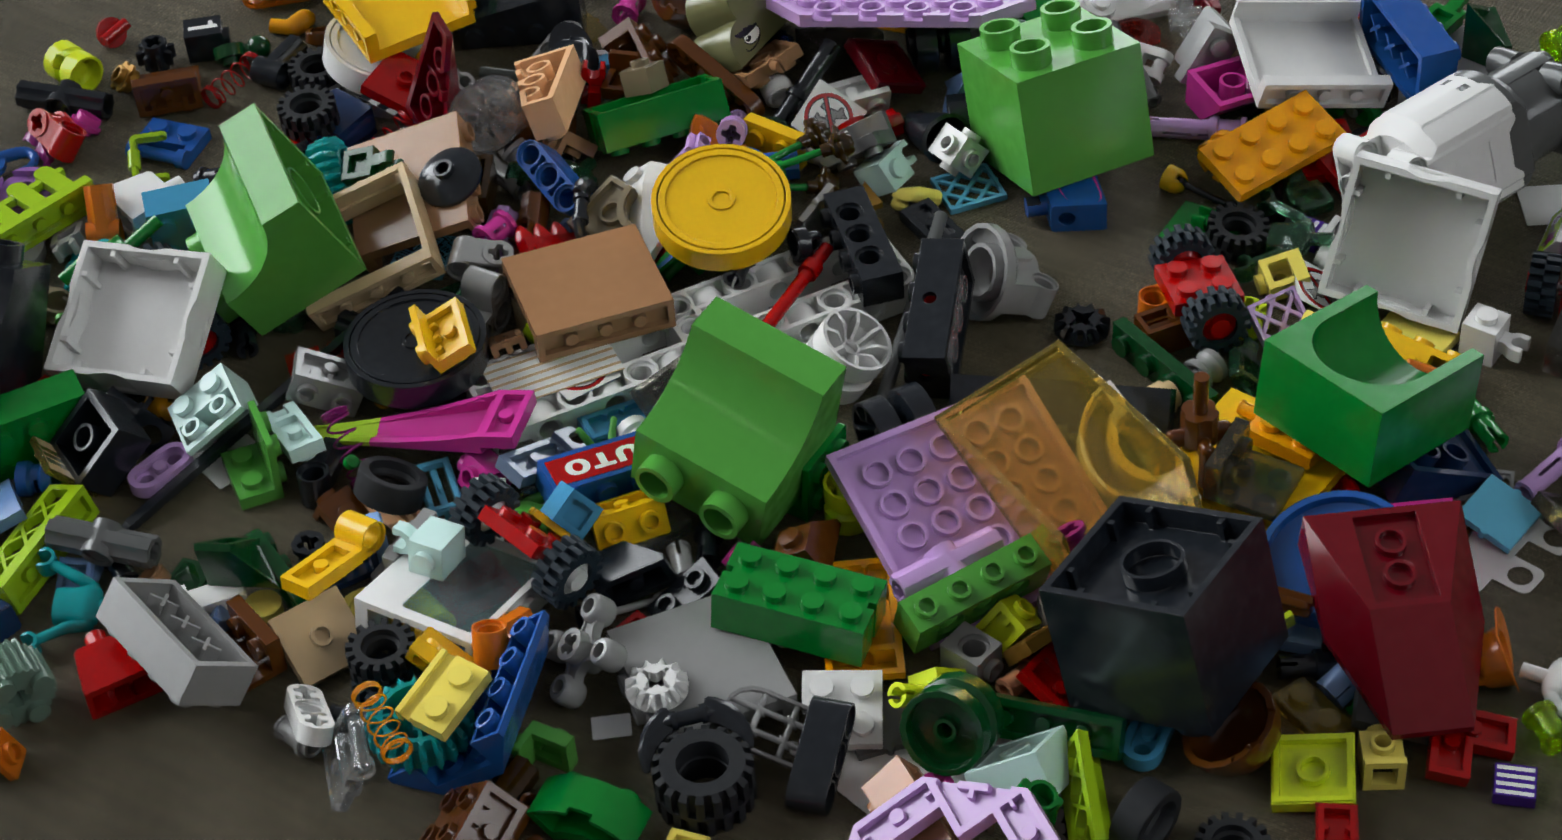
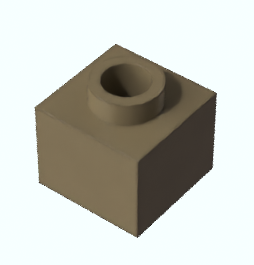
M649 57L639 58L630 61L631 67L619 72L625 98L652 94L669 86L663 60L650 62Z

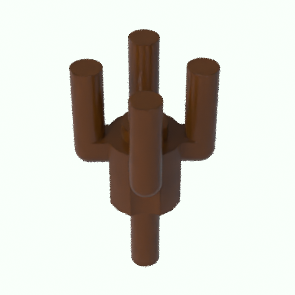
M1200 371L1194 374L1193 400H1187L1182 404L1180 428L1170 430L1165 435L1164 472L1179 467L1180 447L1186 452L1197 451L1199 456L1198 486L1208 489L1213 486L1214 459L1219 465H1228L1231 461L1233 426L1228 420L1219 421V411L1215 408V402L1208 399L1210 376L1208 373Z

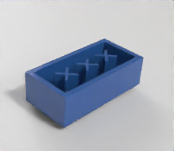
M1361 0L1359 22L1370 53L1385 72L1391 76L1392 81L1406 99L1457 71L1458 61L1461 59L1459 44L1453 41L1445 31L1443 24L1436 20L1428 6L1422 3L1421 0Z

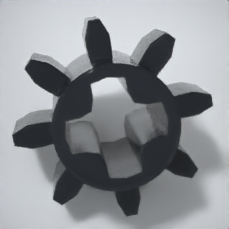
M160 35L145 37L141 44H138L139 51L135 53L138 65H145L146 71L150 73L169 70L171 65H174L173 58L177 56L174 43L167 44L166 38Z

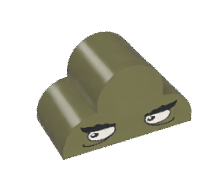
M686 0L685 4L687 21L697 37L694 42L730 73L742 69L788 21L766 9V0Z

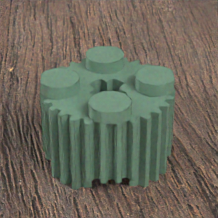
M12 638L11 641L4 639L0 643V727L6 730L12 725L18 727L20 723L24 724L28 720L34 723L42 722L52 711L50 705L53 703L52 699L56 698L55 692L58 691L56 678L37 648L34 649L33 645L27 646L26 643L21 645L16 638Z

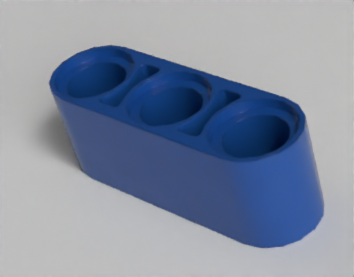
M531 139L521 143L516 153V160L519 166L556 210L572 216L574 214L573 188L579 179L578 175L555 149Z

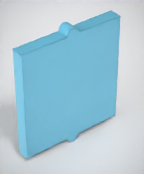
M1493 474L1487 478L1462 506L1466 525L1476 531L1479 538L1487 539L1506 554L1513 549L1540 518L1544 510L1521 495V490H1514Z

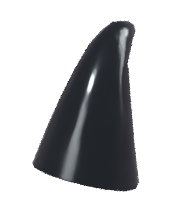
M919 110L911 111L904 117V129L910 141L929 160L938 164L942 160L928 151L945 123L947 122L960 132H962L964 127L968 128L965 118L957 113L923 112Z

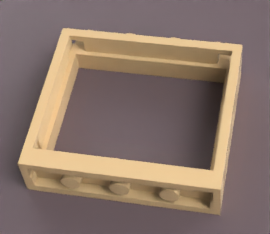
M403 161L356 182L354 185L333 194V197L346 222L405 193L422 249L340 287L306 307L308 316L323 332L335 326L337 316L345 309L361 313L371 304L384 298L397 286L402 287L404 291H409L446 273L425 203L418 187L417 178Z

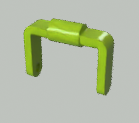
M165 131L135 134L130 137V150L127 151L128 170L132 172V177L140 174L142 170L138 144L164 141L167 139ZM166 172L155 174L163 182L171 179L170 174Z

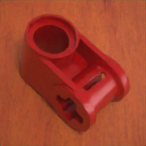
M35 108L31 111L27 120L28 131L46 148L48 154L61 162H74L87 136V132L77 125L66 112L48 113L45 109Z

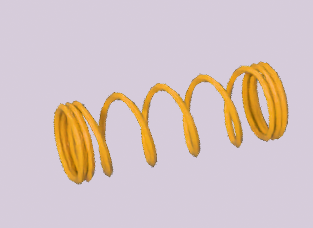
M366 681L356 686L352 691L351 701L360 710L361 719L367 723V731L374 736V744L381 749L380 755L383 761L390 765L404 762L412 754L413 744L405 732L395 733L399 729L401 722L398 719L388 720L392 717L394 709L390 706L382 707L387 701V696L383 694L381 685L376 681ZM373 686L379 689L377 694L372 695L365 702L360 703L356 701L357 695L362 690ZM382 696L384 697V701L380 706L373 709H363L378 702ZM382 709L391 710V714L386 719L370 722L371 718ZM363 711H374L368 720L363 717ZM392 721L398 723L394 731L384 735H377L383 725ZM382 723L375 733L370 730L369 724ZM403 734L405 736V738H396L386 744V742L395 735ZM389 736L382 746L377 743L376 737ZM404 743L409 744L408 750L401 756L391 759L385 757L388 750L396 749Z

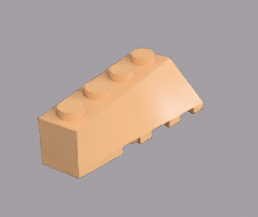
M573 44L514 62L518 79L517 84L520 90L521 106L536 141L560 139L568 132L586 84V81L581 76L582 64Z

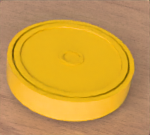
M713 144L685 152L671 161L662 170L652 189L651 208L653 226L659 242L674 258L698 269L729 271L752 266L770 256L782 244L791 226V190L784 172L768 156L745 146Z

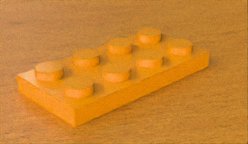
M1304 90L1199 148L1197 158L1238 202H1243L1332 152L1336 139L1341 134L1346 133V131Z

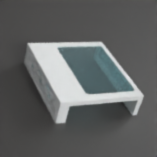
M496 538L493 544L489 545L486 543L485 547H476L465 539L466 557L442 582L410 572L408 554H403L354 597L356 627L362 625L364 628L369 627L367 621L374 619L376 625L381 623V618L389 617L391 619H398L401 623H406L422 631H425L427 627H433L453 643L465 647V652L473 657L471 626L475 622L485 619H499L519 606L530 608L532 613L536 614L547 603L531 586V581L535 579L532 577V572L539 568L535 565L538 560L529 558L514 545Z

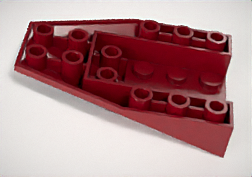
M1461 500L1303 516L1298 547L1310 592L1314 597V607L1323 641L1391 740L1474 731L1485 619Z

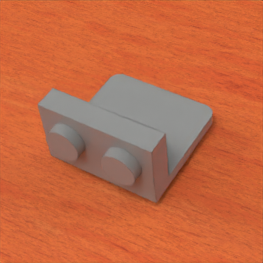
M1210 6L1204 7L1175 54V61L1180 67L1174 77L1180 83H1187V70L1229 59L1237 48L1230 24L1214 8Z

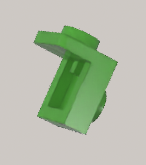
M532 720L523 733L517 735L511 751L513 758L517 754L529 759L531 764L538 760L566 772L572 771L578 763L574 736L561 728H552L535 720Z

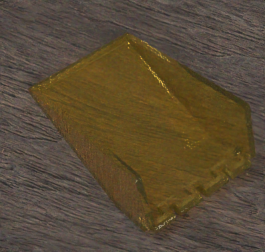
M1057 340L934 417L938 427L1019 538L1029 533L1034 537L1052 563L1049 571L1050 575L1070 554L1066 537L1058 528L1074 520H1083L1087 527L1085 534H1087L1119 496L1203 508L1191 460L1188 455L1060 340Z

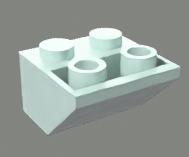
M220 362L183 395L179 396L167 409L186 453L193 456L205 451L249 413L247 402L254 400L257 406L258 403L248 382Z

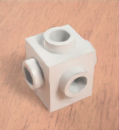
M947 122L928 149V151L942 160L939 165L941 168L955 177L961 172L970 179L989 152V150L978 144L982 137L967 127H964L962 132H960Z

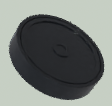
M417 289L399 292L382 298L359 313L345 333L343 352L350 380L360 394L383 406L416 409L444 403L472 387L482 376L488 365L490 345L485 320L479 309L469 300L447 291ZM453 297H456L464 305L476 352L440 374L431 364L425 365L415 351V347L418 344L409 328V323L412 321L408 308L415 304L427 315Z

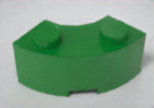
M574 771L547 777L526 812L553 840H638L653 813L641 802L640 797L634 791L620 789L607 782L583 776Z

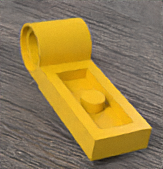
M353 510L343 512L335 524V538L280 576L282 589L311 601L360 566L364 560L381 548L386 536L385 525L378 520Z

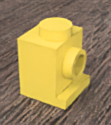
M1299 248L1258 260V274L1253 276L1255 287L1260 296L1275 294L1290 286H1295V276L1298 281H1311V276ZM1280 295L1276 297V301L1288 298V295Z
M1374 724L1368 727L1366 731H1359L1357 759L1362 791L1404 790L1408 761L1407 757H1405L1402 739L1391 740L1381 724ZM1373 769H1393V772H1373Z

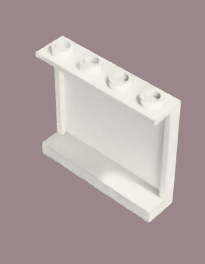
M1361 0L1236 1L1229 24L1257 109H1271L1304 90L1323 108H1384L1394 84L1390 75H1378L1358 19Z

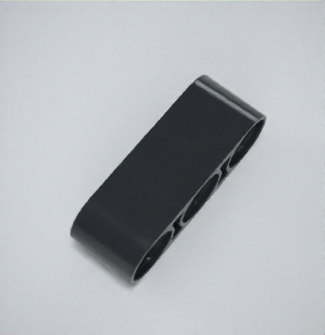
M816 695L812 697L785 796L786 808L825 817L829 815L854 726L856 714L854 703Z

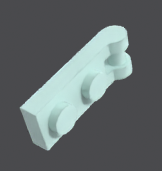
M294 401L282 405L283 409L274 413L270 410L266 412L272 428V432H269V434L277 435L281 450L292 464L311 460L316 454L327 450L323 437Z

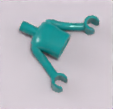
M43 547L38 552L40 559L45 561L35 565L38 572L44 577H50L58 573L80 587H60L56 589L51 612L54 627L38 634L31 631L21 634L20 639L22 643H26L27 646L33 645L34 649L37 648L41 653L42 647L40 644L66 634L91 631L99 621L95 616L104 599V592L99 583L84 573L58 561L54 550L50 547Z

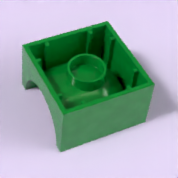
M1365 285L1265 339L1254 413L1369 488L1469 428L1484 354L1471 348L1429 373L1418 370L1404 360L1388 340L1378 313V291L1369 285Z

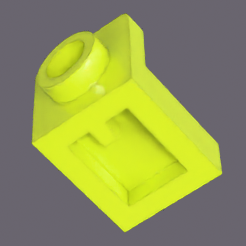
M1014 594L1000 600L975 627L1002 643L1003 658L1005 650L1018 643L1029 631L1036 629L1042 621L1037 617L1035 608L1028 600Z

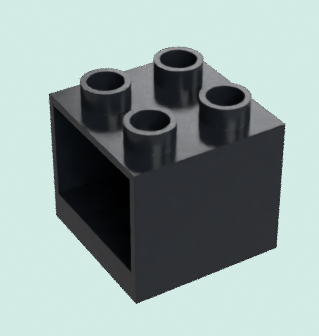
M1119 496L1038 590L1070 707L1125 718L1127 722L1140 721L1177 729L1179 733L1188 737H1202L1206 735L1213 737L1289 637L1262 517Z

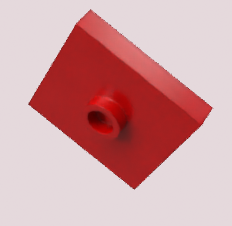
M403 52L383 59L362 83L360 93L397 112L403 110L412 119L405 105L418 60Z

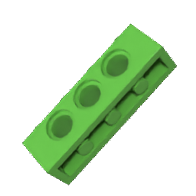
M1031 533L899 601L893 624L913 653L916 654L948 637L964 621L972 624L982 619L1000 600L1014 594L1023 597L1040 588L1047 580L1052 563Z

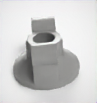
M976 223L967 229L961 239L965 241L975 279L969 319L991 321L1001 313L1026 315L1036 319L1045 318L1057 294L1059 284L1051 276L1039 271L1038 261L1035 255L1027 250V243L1019 236L1007 233L997 224Z

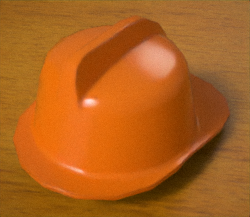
M1496 606L1494 609L1495 627L1486 631L1483 635L1479 686L1485 685L1488 689L1516 686L1519 693L1520 690L1514 677L1513 654L1507 625L1501 609Z

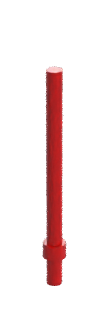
M823 242L812 257H807L798 268L799 274L762 321L776 327L809 282H814L823 271V264L834 250L831 244Z

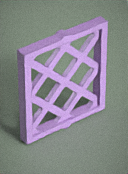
M1294 285L1275 294H1269L1264 299L1246 306L1251 315L1249 320L1262 347H1264L1265 339L1271 337V335L1266 333L1269 323L1280 327L1278 331L1280 332L1289 327L1286 324L1289 314L1298 317L1300 321L1306 311ZM1283 294L1288 295L1286 306L1275 302L1276 297ZM1292 302H1294L1298 311L1291 309ZM1263 303L1268 304L1266 315L1255 311L1256 306ZM1274 307L1284 311L1281 322L1271 318ZM1257 318L1264 320L1262 328Z

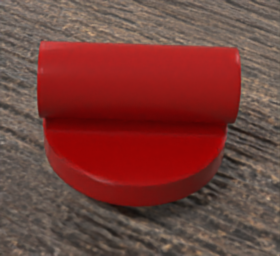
M115 17L104 18L97 25L96 37L104 47L117 48L125 42L127 30L131 28V25L125 18L121 20Z

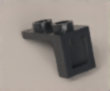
M702 556L647 606V611L652 616L711 596L722 573Z

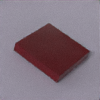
M848 38L843 47L871 90L889 86L891 93L921 94L926 88L925 82L897 40Z

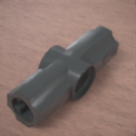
M56 515L53 519L48 520L45 527L44 543L47 547L57 551L81 555L88 562L101 567H110L113 562L151 570L153 566L158 565L162 556V540L158 535L125 529L118 522L104 517L95 518L94 522Z

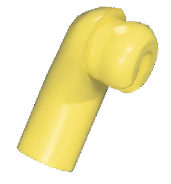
M921 186L899 188L891 194L893 199L890 205L893 209L900 211L909 207V202L918 203L929 198L939 206L942 201V192L938 189Z

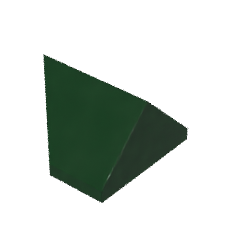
M1467 3L1461 57L1486 67L1487 56L1494 47L1501 46L1512 49V44L1495 6L1486 7Z
M220 537L194 543V552L209 586L281 588L260 547V538Z

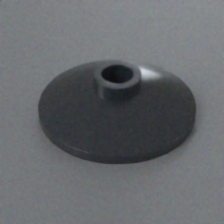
M463 147L448 148L437 153L425 164L420 173L418 187L422 198L431 206L438 208L452 207L462 203L477 189L482 177V164L474 152Z

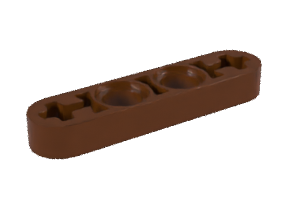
M680 35L667 44V52L671 60L690 77L707 74L722 78L730 111L739 109L747 115L752 112L764 116L765 107L761 99L689 37Z

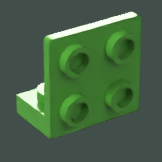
M254 400L247 402L255 443L221 453L223 466L242 510L285 498L282 482L287 481L283 463L281 460L277 461V456L282 455L277 435H269V432H272L268 415L266 411L259 412Z

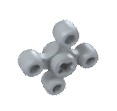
M599 593L589 594L583 600L580 608V614L584 619L581 629L573 627L565 632L557 629L549 631L546 658L558 664H566L564 674L557 676L551 684L550 697L555 703L567 709H576L584 702L587 688L583 681L587 672L592 675L599 673L601 670L615 673L623 668L627 660L625 646L611 638H601L603 628L610 626L615 620L617 606L613 600Z

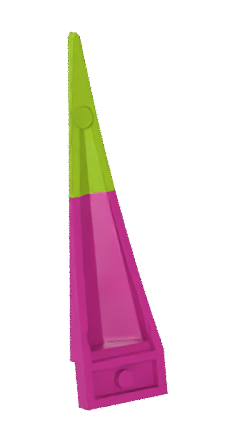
M497 390L473 398L414 412L336 423L330 427L329 431L339 432L356 427L355 431L339 440L343 445H355L362 442L363 445L361 446L482 454L491 448L515 449L537 400L534 390ZM330 424L314 426L323 437V440L325 437L338 439L343 435L327 433L326 430Z

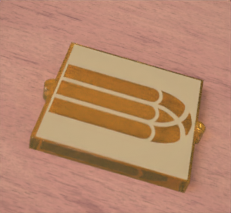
M33 435L29 442L35 452L34 456L39 460L44 473L63 483L76 485L74 478L53 446ZM87 490L89 495L94 498L99 495V493Z

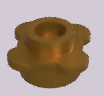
M128 61L118 65L111 75L112 82L110 87L116 89L119 93L122 91L125 93L131 92V80L139 79L140 77L136 66L130 65Z

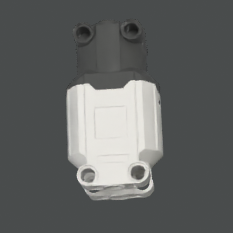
M1497 46L1487 56V75L1474 70L1456 71L1384 112L1370 124L1366 136L1360 137L1351 133L1341 134L1334 143L1333 157L1342 202L1355 156L1361 150L1501 188L1503 190L1499 203L1514 195L1530 182L1537 160L1551 152L1562 154V63L1556 62L1544 50L1523 53Z

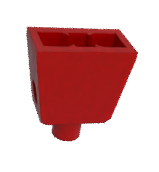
M102 629L89 632L84 638L86 646L74 652L82 692L93 721L163 691L156 682L148 677V673L127 654V650L120 642L110 635L107 636L106 632Z

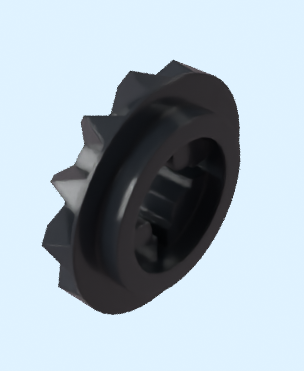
M1078 302L1074 308L1064 306L1062 313L1055 314L1053 326L1055 335L1061 341L1078 347L1092 346L1102 342L1109 335L1111 327L1110 318L1106 316L1104 309H1095L1092 303L1086 307L1081 306Z

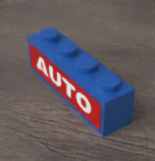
M636 431L537 460L536 487L544 501L548 500L561 480L594 503L640 490L635 479L631 477Z

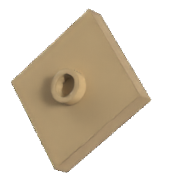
M336 585L322 592L311 601L307 600L268 620L267 625L280 638L283 653L301 684L315 686L349 668L345 655V642L349 643L348 636L351 632L357 635L355 616Z

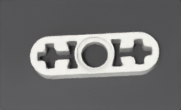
M307 684L289 685L286 691L284 709L295 739L299 743L311 747H327L331 745L335 722L323 692L319 688Z

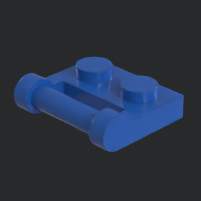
M153 117L140 134L165 131L167 139L138 144V150H140L141 158L174 164L176 168L187 170L212 139L210 128ZM129 141L127 142L126 147H125V155H126V157H127V151L130 150Z

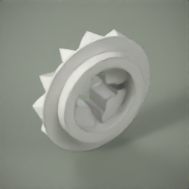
M663 658L656 664H651L645 660L643 667H632L630 677L625 679L627 700L632 706L644 712L656 713L661 708H667L669 711L680 705L689 692L687 672L682 671L677 662L667 664ZM663 680L664 682L663 686L656 684L651 688L649 685L650 681L657 683Z

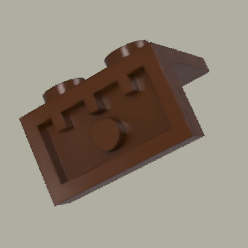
M627 17L598 38L602 48L607 52H610L611 49L635 51L640 53L641 58L649 57L650 62L663 60L669 84L680 81L678 78L680 70L668 58L665 52L667 50L665 41L659 34L653 35L644 23L639 25L630 17Z
M198 65L141 74L139 79L131 80L140 118L157 117L162 114L191 111L204 107Z
M237 595L226 601L230 618L226 620L229 628L226 633L258 665L257 671L246 692L248 693L288 668L280 638L240 595Z
M489 780L456 787L455 789L452 788L444 795L439 804L441 813L437 820L425 829L420 840H510L527 806Z

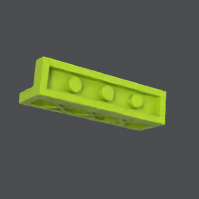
M50 484L26 514L28 519L19 523L1 545L0 599L9 603L16 615L22 614L49 579V577L42 576L35 566L37 563L45 562L40 559L38 552L41 548L47 547L44 540L45 527L48 520L59 515L93 522L100 513L84 485ZM57 497H62L59 501L53 503ZM21 549L19 552L12 555L13 552ZM54 550L58 561L60 557H66L68 554L67 552Z
M1076 729L1067 742L1069 784L1061 792V797L1064 800L1063 809L1068 840H1109L1111 821L1100 758L1092 757L1088 731Z

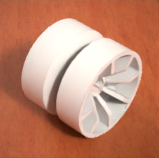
M841 307L831 311L806 343L811 348L847 367L840 405L850 404L859 399L873 379L886 366L892 355L891 340L884 327L868 313L851 307Z

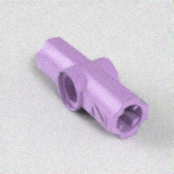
M987 526L955 543L951 540L940 542L932 547L924 555L923 559L890 575L889 583L892 587L893 595L898 602L1004 547L1003 538L996 529Z

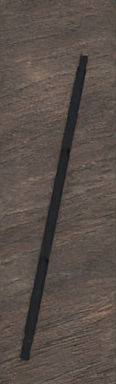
M397 286L385 297L404 292V289ZM348 328L320 352L333 356L339 354L343 350V340ZM292 376L257 406L259 412H267L269 410L272 412L286 400V392ZM249 413L130 515L122 526L129 530L139 528L199 474L220 458L221 453L226 452L252 429Z

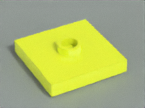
M1355 732L1282 734L1271 755L1272 813L1315 812V802L1357 805Z

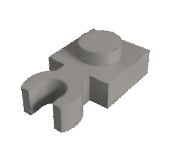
M83 220L52 236L50 248L59 263L64 262V259L68 255H72V253L75 256L80 253L83 241L86 240Z

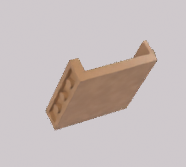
M454 111L348 147L347 150L372 145L380 152L383 150H394V160L402 158L404 164L418 181L425 164L437 153L453 147H463L474 152L472 141H475V133L470 122H465L459 113ZM480 184L469 198L452 207L438 208L431 206L424 200L435 239L467 228L472 231L476 226L484 222V214L478 202V195H481ZM405 193L352 218L354 243L369 273L383 267V256L421 244Z
M635 224L501 258L503 275L506 276L508 288H512L534 337L535 351L540 363L676 326L674 299Z

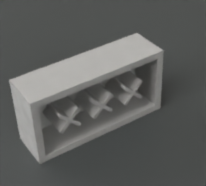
M113 577L95 617L107 628L108 634L117 639L127 650V654L148 673V677L169 695V700L183 708L191 706H211L214 708L240 706L258 665L176 580Z

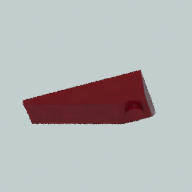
M432 12L405 105L415 124L458 111L461 105L453 35L439 12Z

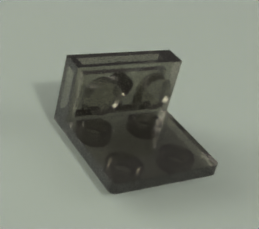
M1236 417L1204 465L1203 498L1273 522L1279 516L1304 476V468L1252 450L1253 439L1249 438L1250 421Z

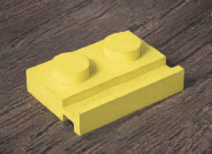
M442 648L395 708V713L398 719L402 721L405 719L411 722L414 727L446 742L493 679L488 670L458 655L453 656L446 649Z

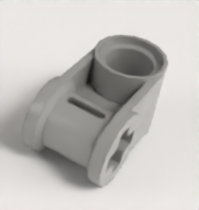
M468 235L458 236L453 241L446 272L457 281L462 280L464 272L471 265L494 272L498 269V273L503 274L499 250H502L503 253L501 258L514 255V249L508 242L502 240L480 239Z

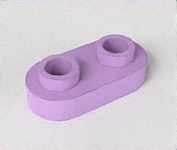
M170 442L161 446L129 472L127 479L132 494L138 498H151L194 461L193 456L186 453L182 442Z

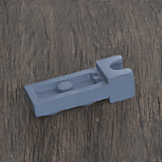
M567 426L554 431L552 437L499 455L495 468L507 477L511 483L521 489L536 483L537 460L586 446V444L572 441L570 436L575 434L576 429L573 426Z

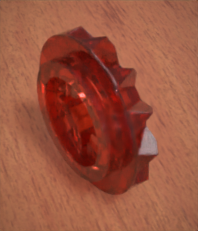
M1129 18L1119 21L1122 31L1129 36L1132 34L1133 36L1131 37L1135 40L1152 46L1160 43L1161 31L1155 23L1141 18Z

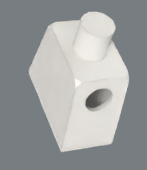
M146 171L113 184L118 218L122 221L124 231L131 236L147 221L142 201V192L185 183L180 176H176L164 183L152 171Z

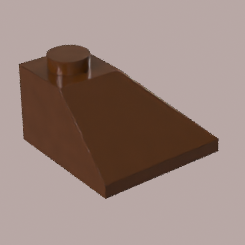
M838 519L812 521L796 527H789L786 530L780 531L775 536L771 550L833 566L841 523Z

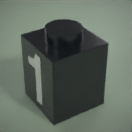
M221 15L183 20V36L190 64L215 60L213 49L232 42L229 26L223 27Z

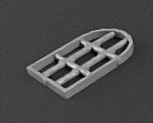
M752 685L738 688L729 694L725 701H731L755 711L751 724L749 723L753 736L755 738L760 736L779 744L775 756L756 748H750L751 753L792 770L793 764L781 758L785 749L787 751L789 749L797 751L798 745L788 740L792 729H803L804 724L796 721L800 709L807 712L809 706L775 693L771 689ZM750 691L762 693L759 703L755 702V704L736 697L740 693ZM768 696L794 706L791 716L787 715L785 717L764 708ZM766 715L787 724L783 737L781 735L777 737L757 729L760 716L765 717Z

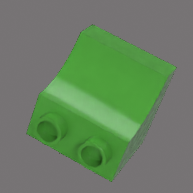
M253 103L219 125L224 138L223 160L210 184L195 199L185 205L196 230V233L186 238L185 242L189 251L211 253L227 270L216 308L217 313L227 323L242 317L263 336L367 269L323 173Z
M716 296L691 325L685 348L672 377L653 409L636 430L631 477L635 479L642 492L651 499L661 503L673 500L698 514L705 527L716 536L724 539H733L737 536L749 544L754 540L761 546L802 495V469L835 429L847 367Z

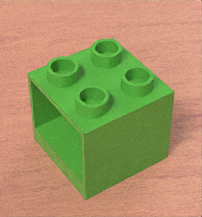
M1052 0L1046 2L1040 7V17L1022 23L1013 18H998L987 21L979 27V37L957 43L971 131L982 137L978 144L989 150L984 161L1033 197L1154 155L1140 42L1112 26L1110 19L1097 17L1083 9L1078 0Z

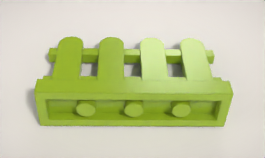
M43 166L34 171L35 181L28 186L22 182L9 185L6 189L8 197L0 202V239L24 243V252L86 216L83 187L94 185L91 178L84 175L73 182L66 177L63 168L53 169L49 166ZM45 189L52 195L46 198L39 192ZM18 205L25 211L18 214L12 208Z

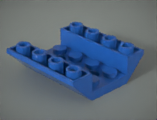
M545 610L529 617H521L512 626L507 648L499 659V669L490 670L493 680L472 706L476 720L474 722L475 732L469 741L467 752H458L457 762L444 761L443 770L437 766L429 767L427 774L421 768L415 769L409 775L404 766L395 772L391 767L387 777L391 783L445 795L452 788L455 789L456 787L486 781L504 773L548 653L549 614Z

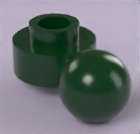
M255 35L246 44L243 42L226 43L214 48L213 53L217 64H223L224 68H230L233 63L239 62L240 57L247 51L254 52L258 56L268 57L271 53V43L265 36Z

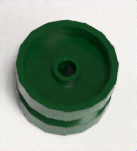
M946 672L933 679L909 701L902 712L899 729L903 746L913 761L926 771L941 776H955L973 768L992 749L1002 735L1005 717L1000 699L993 688L978 676L966 672Z

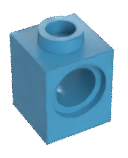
M561 480L540 511L566 531L575 534L583 540L604 509Z

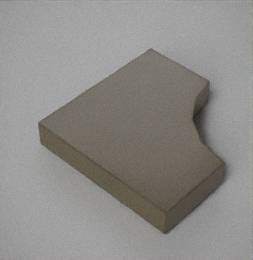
M611 174L590 196L587 213L589 224L585 226L587 236L631 225L630 210L638 197L635 188ZM571 216L566 223L573 230Z

